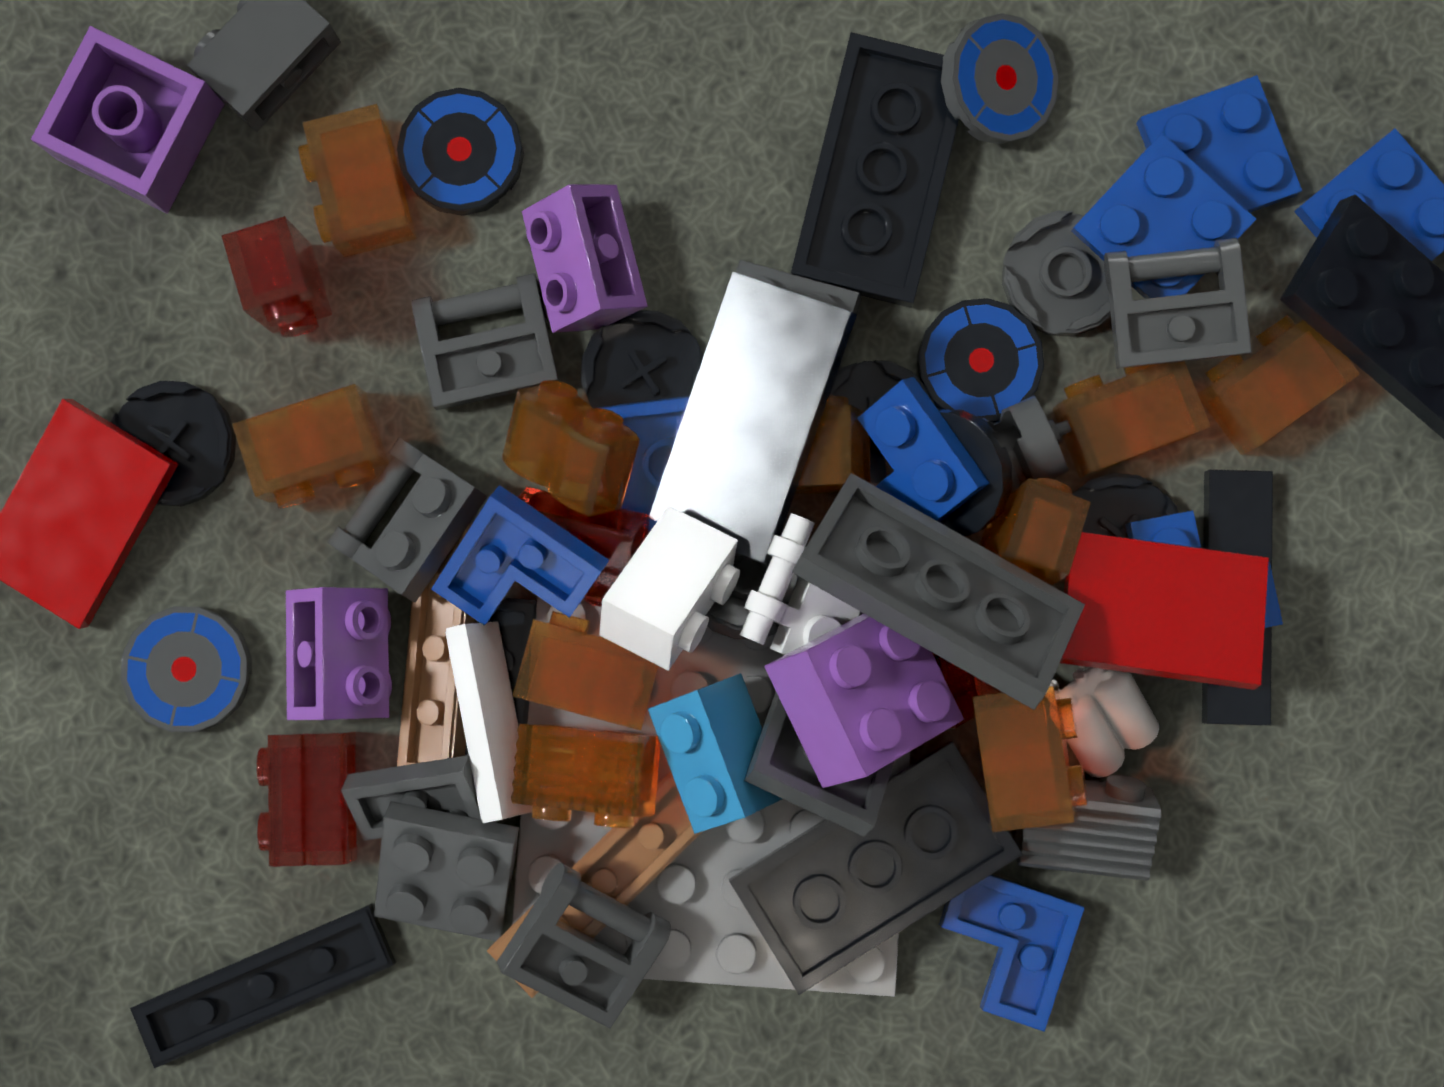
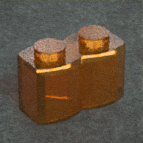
M545 380L539 386L518 389L502 454L503 462L521 477L545 486L555 499L582 514L594 516L622 508L640 442L637 434L623 424V418L617 413L607 409L592 408L586 401L577 396V390L567 383Z

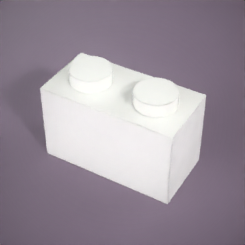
M668 506L602 599L599 635L669 671L682 650L692 653L698 646L709 622V617L705 615L713 603L717 602L724 605L732 594L740 575V570L733 567L738 540Z

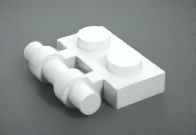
M792 513L781 537L777 535L773 537L767 554L772 556V559L758 592L751 590L744 609L748 610L749 613L739 634L742 637L764 645L772 624L775 622L779 624L770 649L783 655L858 617L861 612L801 577L797 582L789 604L787 605L782 602L794 574L792 571L806 548L805 546L815 525L814 522Z

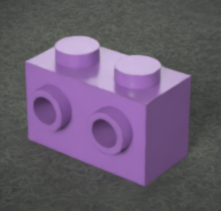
M569 184L522 211L527 239L530 243L552 333L597 330L603 325H610L648 307L617 185Z
M319 587L286 590L287 720L389 718V697L392 691V680L389 674L388 634L391 628V615L388 609V588Z

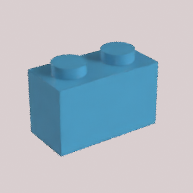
M741 673L648 708L694 834L745 818L782 800V798L744 781L762 732V726Z

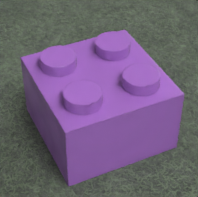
M90 26L31 140L56 160L168 214L224 103L205 81Z
M866 614L850 620L764 666L822 788L867 777L964 720L932 652Z

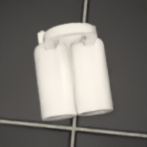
M1086 667V671L1083 669L1076 670L1072 675L1074 680L1062 690L1059 689L1058 682L1052 680L1045 696L1050 699L1052 704L1051 716L1086 774L1102 778L1113 774L1122 766L1125 759V748L1136 750L1152 743L1158 735L1159 723L1131 673Z

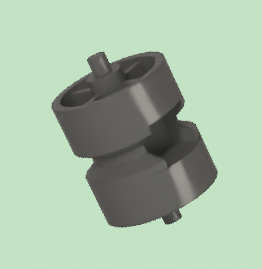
M1035 395L1003 409L1000 421L995 424L983 418L995 431L992 434L998 440L1000 447H1006L1012 462V490L1009 497L1018 494L1020 482L1024 480L1037 486L1069 471L1059 444L1062 443L1061 436L1072 431L1067 420L1055 424L1053 419L1048 421Z

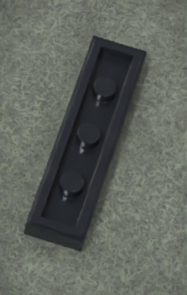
M1211 469L1205 471L1204 549L1268 557L1272 570L1273 471ZM1267 627L1264 630L1261 686L1251 690L1202 683V723L1271 725L1272 627Z
M372 903L131 1007V1012L153 1067L157 1068L393 966L396 961L378 917L374 916L375 910Z

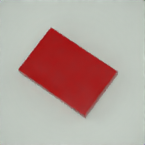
M62 399L0 512V581L76 628L89 627L175 472L178 463L75 400Z
M1073 531L1068 539L1064 593L1085 604L1060 663L1251 690L1257 689L1261 686L1269 558Z

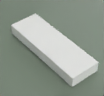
M498 621L487 622L485 626L481 623H469L446 628L445 634L481 820L483 823L534 812L535 809Z

